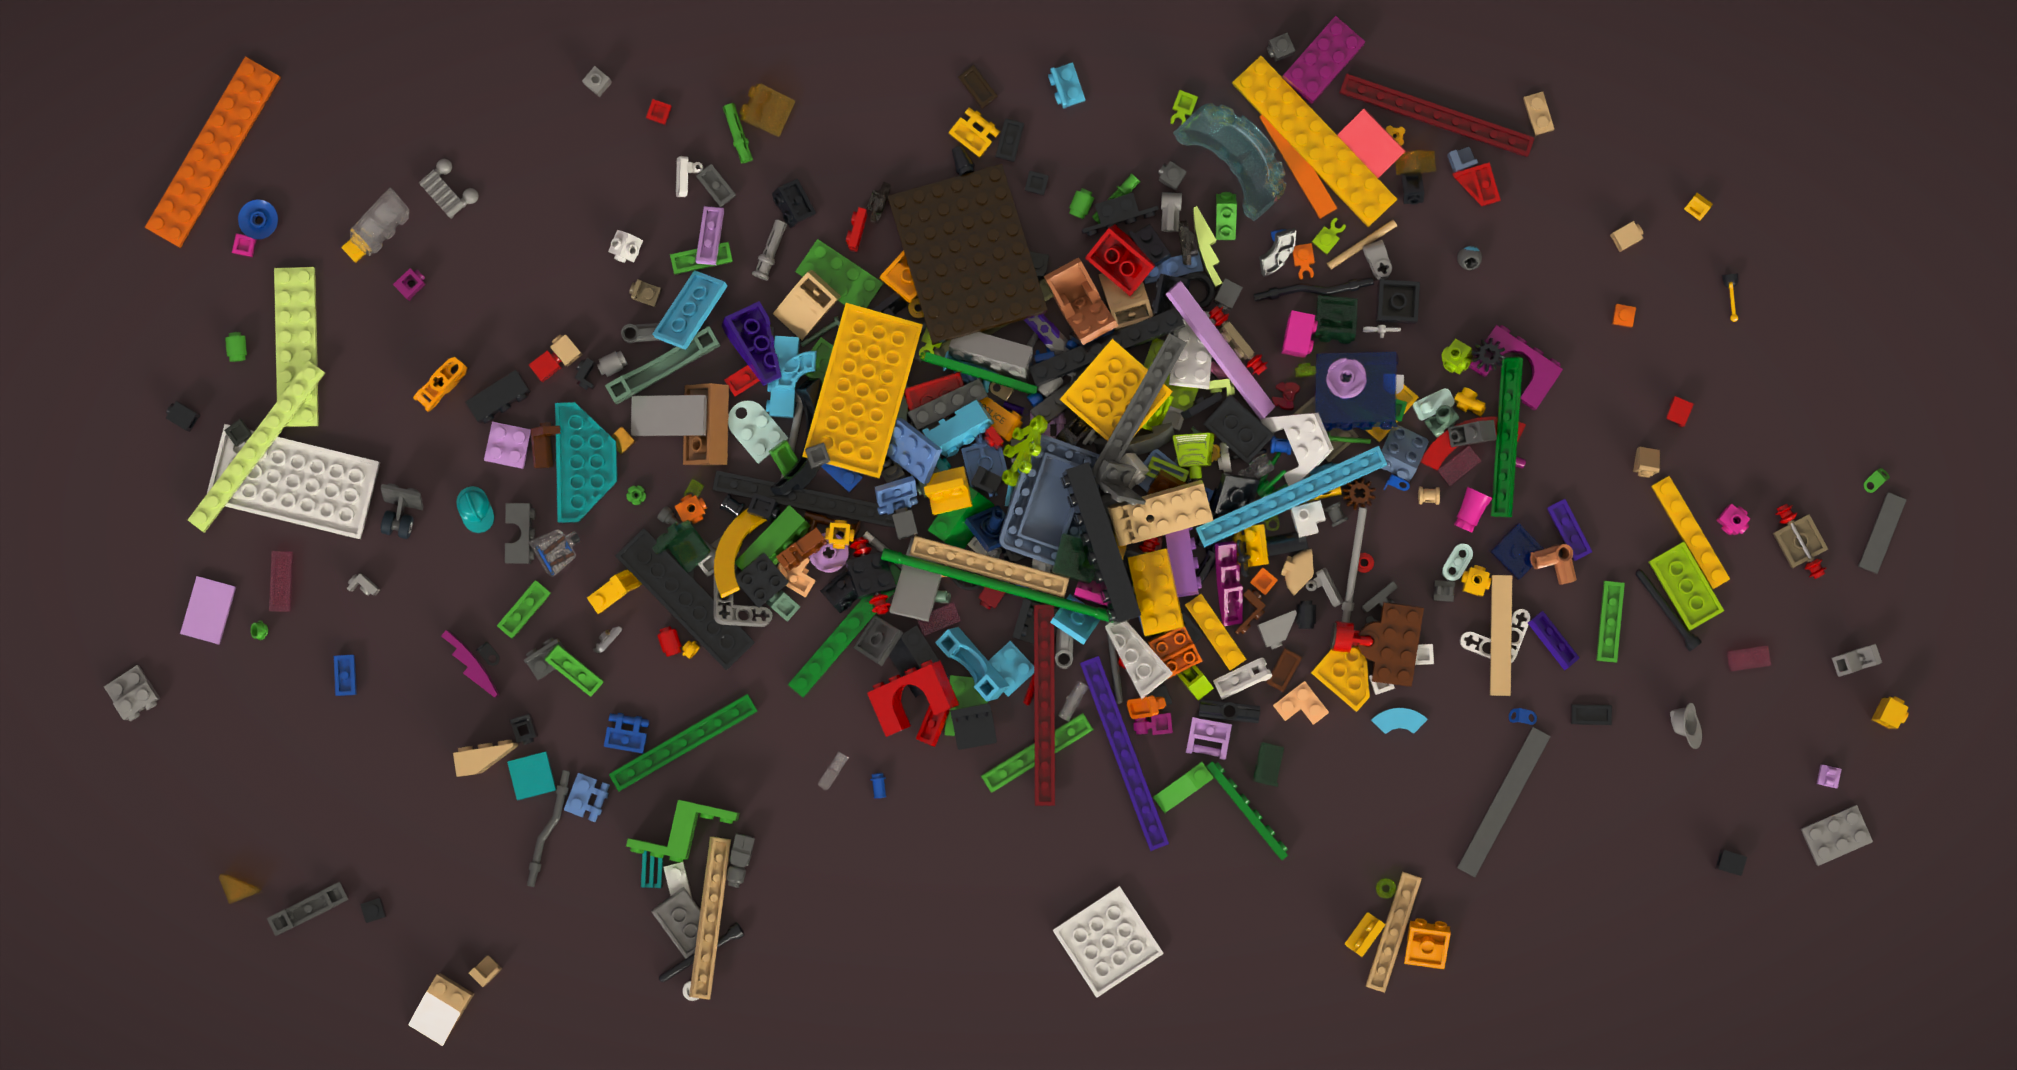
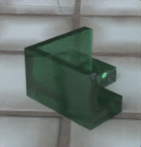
M1261 742L1252 781L1278 787L1277 778L1284 752L1283 747Z

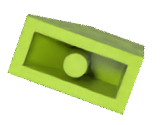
M1196 665L1176 674L1198 701L1214 689Z

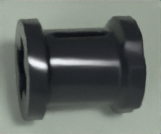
M728 494L719 509H725L733 514L734 518H737L746 504L739 503Z

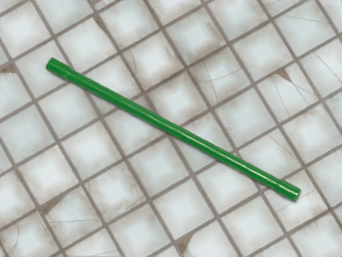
M887 548L883 549L881 560L911 566L1109 622L1106 611L1109 609L1057 597L908 556Z

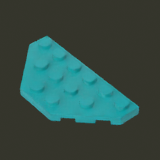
M575 402L555 403L556 426H560L561 432L556 434L558 523L579 522L617 482L616 441Z

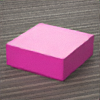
M236 233L232 253L253 257L257 239Z

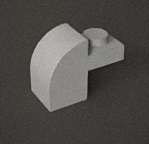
M1876 644L1864 646L1832 658L1838 677L1882 663Z

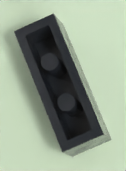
M514 370L465 401L477 422L480 424L484 422L486 424L495 418L493 415L499 411L504 413L511 408L510 404L515 401L519 403L528 397L527 394L531 391L519 372Z

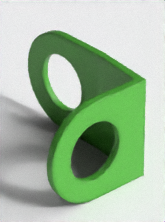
M1879 468L1864 482V489L1869 493L1875 492L1890 478L1889 474L1884 469ZM1868 482H1872L1874 484V488L1872 490L1867 488Z

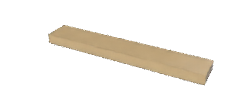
M1491 575L1490 695L1511 696L1512 575Z
M1402 872L1365 985L1366 987L1385 993L1422 878Z

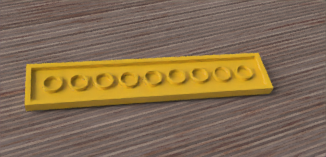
M1262 56L1232 82L1235 88L1310 164L1315 172L1367 227L1398 200Z

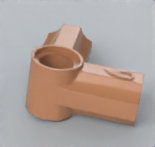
M1558 544L1531 552L1530 561L1534 569L1550 565L1555 566L1559 585L1577 580L1572 562L1573 550L1569 545ZM1560 549H1562L1563 556L1561 558L1559 556Z

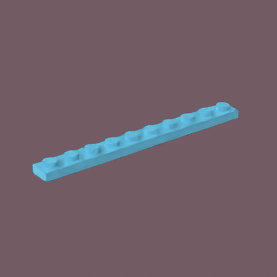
M1377 446L1211 522L1205 523L1197 527L1196 531L1203 546H1209L1387 466V462L1380 447Z

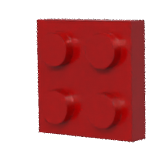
M858 207V211H854L851 223L853 229L848 231L846 237L850 251L858 252L868 216L867 210Z

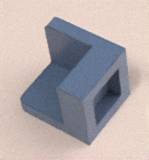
M1470 147L1458 151L1454 150L1447 154L1454 173L1478 164Z

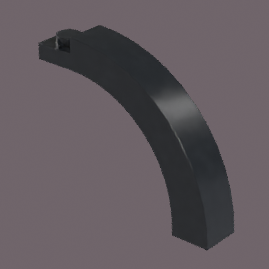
M809 378L796 389L806 414V439L802 453L794 467L770 487L773 494L784 496L791 493L793 489L802 490L811 482L822 466L811 469L808 458L802 457L823 385L820 378Z

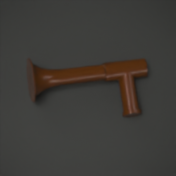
M806 511L804 519L809 520L811 525L806 535L816 528L817 523L830 526V523H835L834 519L811 511ZM861 521L856 524H850L851 529L854 530V539L858 536Z

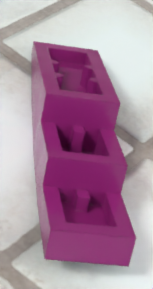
M1235 541L1215 543L1217 589L1223 626L1243 623V586L1240 584V565L1237 563V543Z
M445 630L441 637L457 648L452 655L467 666L463 674L497 698L500 694L490 675L477 657L449 630Z

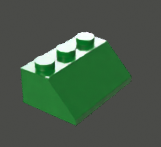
M970 486L972 506L938 514L928 529V532L945 544L965 549L974 536L965 524L966 518L995 506Z

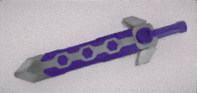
M1044 314L1023 319L1049 350L1054 351L1055 356L1069 351L1065 347L1068 342L1067 338Z

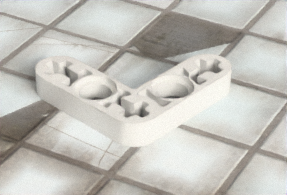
M1524 609L1516 610L1512 614V623L1514 625L1518 623L1516 615H1520L1521 612L1524 613L1523 617L1526 618V621L1520 623L1519 627H1523L1522 631L1518 628H1512V631H1516L1519 634V640L1511 642L1512 646H1516L1515 650L1511 648V663L1517 656L1529 625L1528 622L1530 621V614ZM1465 632L1461 635L1460 645L1464 649L1490 659V654L1484 653L1482 646L1486 642H1491V639L1474 632ZM1471 635L1473 641L1479 642V638L1482 639L1478 650H1475L1477 645L1470 644L1467 646L1464 638Z

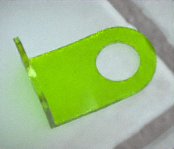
M692 479L684 493V497L689 492L699 497L704 485Z
M1278 515L1265 520L1269 531L1279 529ZM1275 521L1277 523L1276 528H1270L1269 522Z

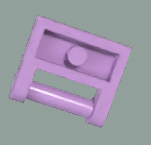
M1192 717L1186 753H1201L1217 756L1219 759L1225 760L1232 724ZM1197 738L1222 743L1221 749L1196 745L1194 740Z

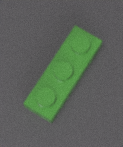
M729 242L719 244L716 265L697 264V249L670 254L675 275L733 262Z
M535 580L499 622L497 627L513 639L551 595V592Z
M558 643L544 658L545 661L590 697L604 682L603 679Z

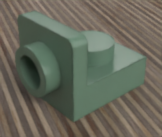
M782 590L778 591L766 602L787 622L800 608Z

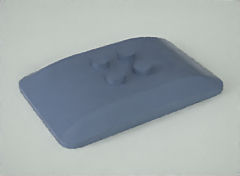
M1041 435V452L1038 456L1031 455L1032 468L1028 474L1020 472L1000 532L999 543L1007 550L1058 568L1067 569L1074 563L1081 543L1080 535L1082 530L1080 526L1077 527L1073 516L1076 513L1074 507L1070 508L1067 500L1069 493L1067 488H1063L1060 478L1066 469L1089 462L1092 470L1100 455L1058 439Z

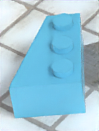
M975 400L955 411V416L945 421L943 418L938 421L940 425L930 431L926 428L922 432L942 449L941 454L947 458L958 453L959 448L963 445L972 443L975 439L974 437L980 433H985L986 429L995 422L983 404Z

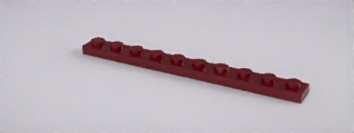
M1347 73L1340 90V94L1525 157L1529 156L1534 141L1532 136Z
M1034 605L1035 806H1055L1054 625L1050 623L1054 617V606Z

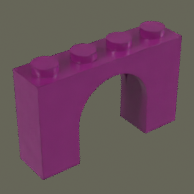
M1496 325L1486 338V342L1488 344L1489 338H1493V345L1499 341L1500 345L1497 348H1505V351L1500 353L1501 355L1514 352L1523 355L1529 361L1532 375L1528 385L1520 395V402L1532 410H1536L1563 369L1559 367L1561 364L1552 358L1550 360L1543 356L1544 353L1538 348L1534 347L1532 349L1527 346V341L1519 336L1515 338L1509 334L1511 331L1505 326L1500 325L1499 327ZM1485 350L1486 353L1484 354V357H1488L1490 360H1492L1491 357L1493 356V353H1489L1487 350ZM1471 361L1469 368L1486 377L1491 370L1490 366L1488 372H1484L1485 365L1478 369L1477 365L1480 362L1473 363Z

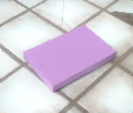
M196 576L180 634L220 644L236 587Z

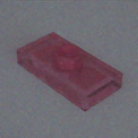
M1467 446L1442 466L1438 472L1447 484L1451 486L1480 463L1481 460L1471 447Z

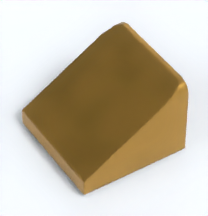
M622 426L611 436L616 441L617 451L621 455L636 442Z

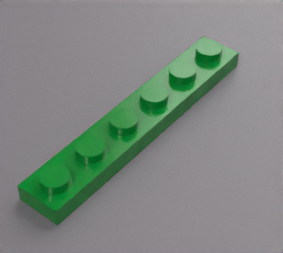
M1212 761L1205 767L1280 860L1285 859L1288 856L1286 853L1287 847L1281 840L1279 842L1273 837L1275 832L1269 825L1264 826L1260 821L1263 819L1256 809L1253 811L1248 806L1250 801L1243 793L1241 795L1235 790L1237 785L1231 778L1228 780L1222 774L1225 770L1218 762L1214 764Z

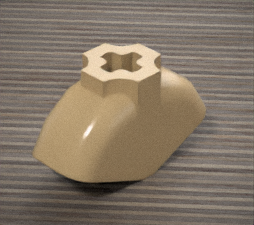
M1312 548L1301 550L1293 557L1287 556L1282 568L1281 575L1285 576L1287 588L1293 596L1313 577Z

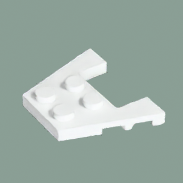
M1318 412L1261 419V423L1272 433L1284 429L1299 466L1284 474L1288 486L1307 478L1309 473L1333 451V446Z

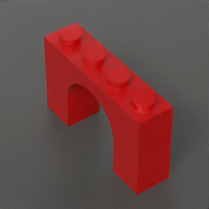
M932 660L922 663V668L919 670L916 667L905 671L906 675L903 677L896 675L889 678L890 683L888 684L881 682L872 686L874 690L867 694L886 737L911 727L901 702L902 692L908 684L917 686L924 692L934 716L959 705L941 661L933 663Z

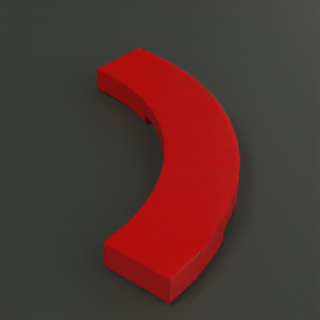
M1480 417V418H1474V419L1467 420V421H1464V422H1462V423H1459V424H1457V425H1455V426L1463 425V424H1468V423H1472V422H1477V421L1494 420L1495 431H1496V437H1497L1498 417ZM1521 422L1518 423L1517 442L1526 424ZM1448 430L1428 447L1420 463L1438 471L1445 458L1457 448L1451 447Z

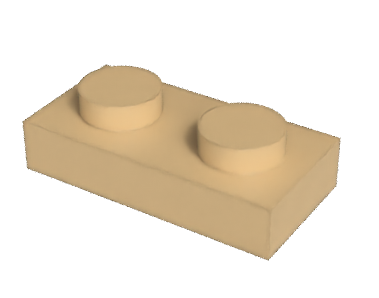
M1539 92L1524 97L1523 100L1534 136L1553 131L1554 125L1544 93Z

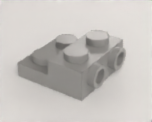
M136 665L104 686L114 702V707L123 720L129 719V721H133L140 716V711L145 708L150 710L157 705L156 701L160 699L139 665Z

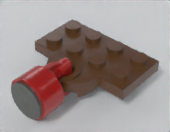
M1383 602L1381 620L1365 624L1361 631L1354 630V623L1336 621L1332 626L1330 648L1332 651L1350 653L1352 645L1358 646L1362 655L1368 660L1374 661L1372 682L1412 687L1424 608Z

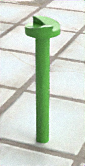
M1327 432L1330 441L1371 444V439L1331 436L1330 432Z

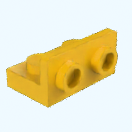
M1367 912L1346 940L1345 945L1363 957L1386 924Z

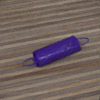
M1003 401L1004 405L1002 407L1004 409L1023 414L1025 407Z

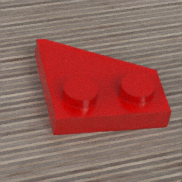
M1490 162L1453 173V177L1482 207L1501 201Z

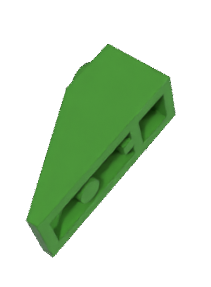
M1200 762L1153 796L1162 811L1166 813L1211 781L1213 776L1205 765Z

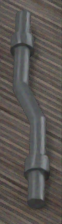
M562 771L560 784L557 785L556 789L557 798L553 816L537 837L533 859L528 868L530 873L527 886L535 887L537 874L541 870L542 864H540L544 842L560 820L565 795H568L569 788L567 785L570 771Z

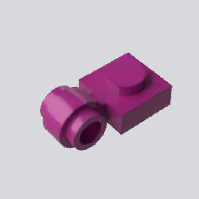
M1171 713L1152 716L1151 722L1147 721L1146 717L1135 719L1133 723L1136 735L1147 734L1150 728H1152V735L1173 733Z

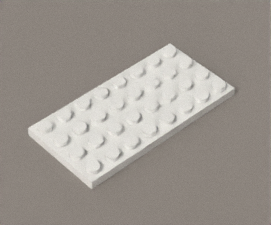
M224 424L207 493L248 441L247 439L236 447L224 431L231 425ZM277 437L225 506L361 539L380 462Z

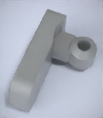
M1326 568L1317 571V577L1306 583V588L1309 591H1314L1323 586L1334 607L1343 603V599Z

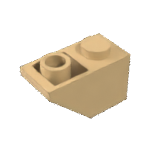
M1638 447L1633 472H1638V476L1646 478L1659 473L1660 450Z

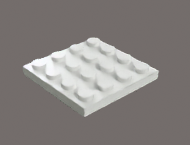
M1120 886L1053 929V932L1096 998L1164 954Z

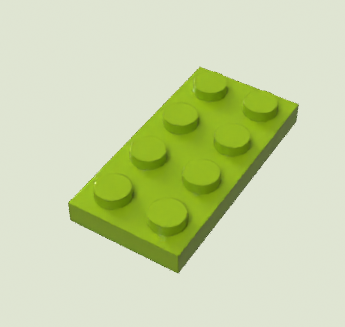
M1685 542L1648 561L1688 631L1724 611Z

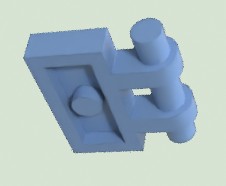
M913 476L875 487L879 515L885 513L889 515L897 509L911 508L912 505L918 504L916 483Z
M578 773L564 811L583 817L587 810L591 812L588 820L596 822L598 815H601L604 799L608 797L609 793L607 791L610 785L602 782L600 789L595 788L597 779ZM592 793L597 795L593 806L588 804Z

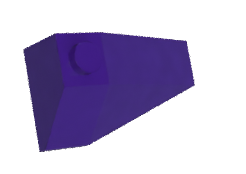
M760 301L726 316L721 325L724 332L763 386L781 378L778 357L774 348V338L770 329V319Z

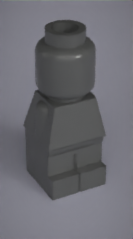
M736 833L729 860L732 865L729 866L726 876L728 880L727 885L739 888L740 884L744 882L746 874L744 867L749 865L756 837Z

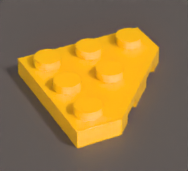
M1352 645L1350 653L1332 651L1331 649L1311 672L1312 675L1356 712L1370 697L1367 659L1362 655L1358 646Z

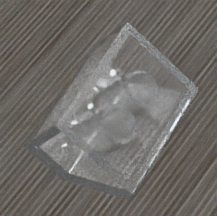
M391 187L350 230L351 242L368 256L372 253L376 254L382 248V242L386 238L389 240L395 234V228L399 224L403 225L409 218V208Z

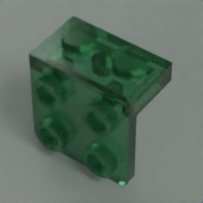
M689 520L680 524L677 522L667 528L668 533L659 536L656 539L657 543L652 547L656 554L669 549L687 573L691 572L710 554L709 547Z

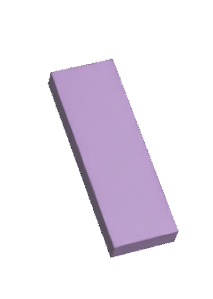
M704 206L696 255L697 264L716 265L724 208Z

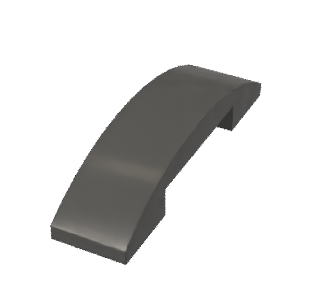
M1172 422L1153 426V433L1133 437L1124 455L1126 453L1144 454L1170 442L1173 439V435H1175ZM1104 438L1094 439L1099 455L1108 442Z
M338 882L268 917L267 920L274 935L277 936L349 899L341 883Z

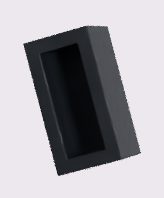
M1297 531L1266 537L1268 557L1308 549L1306 536L1299 538Z

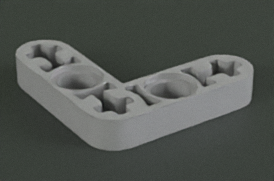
M714 575V619L717 623L765 627L770 623L773 615L771 610L766 607L733 605V593L728 595L729 598L727 600H721L718 596L719 591ZM723 605H726L724 608V613L728 614L725 619H723L722 615H719L723 609ZM745 611L748 614V619L741 620L738 617V612ZM761 613H764V616L767 617L764 621H762L761 617H755L752 621L753 616H759Z

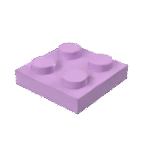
M492 422L484 461L524 469L531 430Z

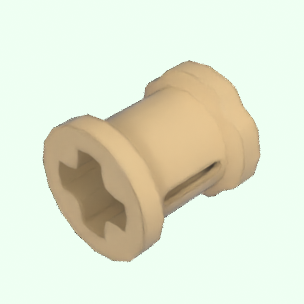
M1419 487L1418 504L1425 502L1439 505L1440 488L1423 489V487Z

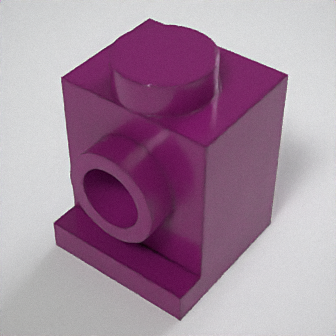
M410 268L393 285L410 301L426 283L423 281L425 277L419 270L414 272ZM414 280L415 286L409 287V282Z

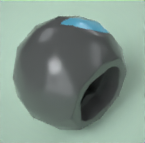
M1468 245L1460 249L1457 261L1463 269L1474 270L1482 262V253L1477 247Z

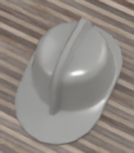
M1693 703L1687 704L1686 708L1672 710L1670 716L1674 732L1686 736L1688 743L1693 749L1699 748L1702 742V730Z

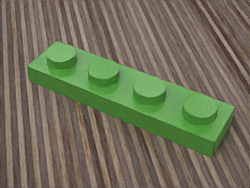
M1603 582L1596 661L1617 663L1625 583Z

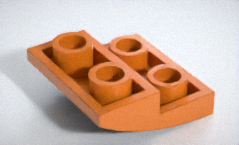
M1185 627L1167 631L1148 641L1151 649L1172 671V675L1169 678L1202 662Z

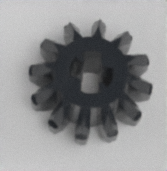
M1489 338L1488 344L1485 339H1481V345L1478 343L1474 345L1478 351L1474 350L1471 352L1472 355L1477 356L1472 359V362H1480L1477 365L1478 369L1485 365L1484 372H1488L1489 366L1492 371H1496V365L1499 367L1503 365L1499 359L1503 360L1506 358L1505 355L1500 354L1505 351V348H1497L1500 345L1499 341L1493 345V338ZM1485 350H1487L1489 353H1493V356L1491 357L1492 360H1490L1488 357H1484V354L1486 353Z

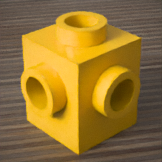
M835 520V523H830V528H826L825 539L829 540V545H833L834 549H845V546H849L850 541H854V530L851 529L850 524H847V521ZM838 532L844 533V537L842 539H838L836 537V534Z
M1474 565V568H1468V571L1464 570L1461 582H1464L1462 591L1480 597L1483 596L1485 589L1488 590L1492 578H1489L1490 573L1485 572L1486 568ZM1475 577H1477V578L1479 579V582H1478V583H1475V581H1474V578H1475Z

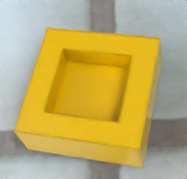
M1696 193L1684 210L1700 221L1713 204L1699 193Z
M357 234L341 247L355 263L370 251V248Z

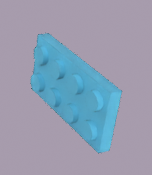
M694 270L653 332V336L656 339L686 350L728 285L722 280Z

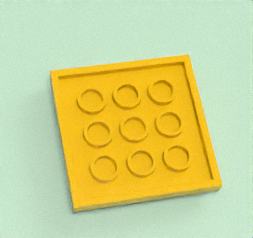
M1112 338L1060 400L1108 441L1148 369ZM1163 384L1137 432L1173 392L1166 384Z

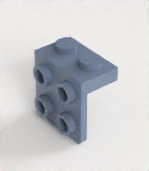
M1395 424L1381 449L1387 462V466L1381 469L1387 470L1410 482L1427 448L1428 439Z

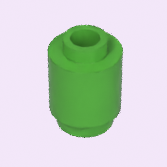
M1081 188V191L1076 190L1069 207L1071 209L1069 214L1084 219L1085 215H1088L1095 199L1091 196L1092 192Z
M241 332L229 333V337H225L229 361L246 360L245 336H241Z

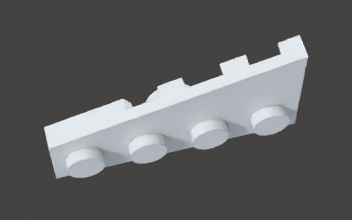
M1127 621L1117 625L1109 623L1105 626L1141 699L1172 675V671Z

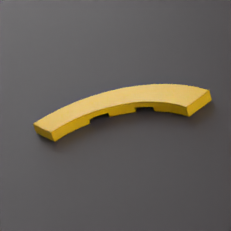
M748 508L728 526L716 550L714 575L721 598L740 590L735 577V558L746 535L767 521V519L748 514Z

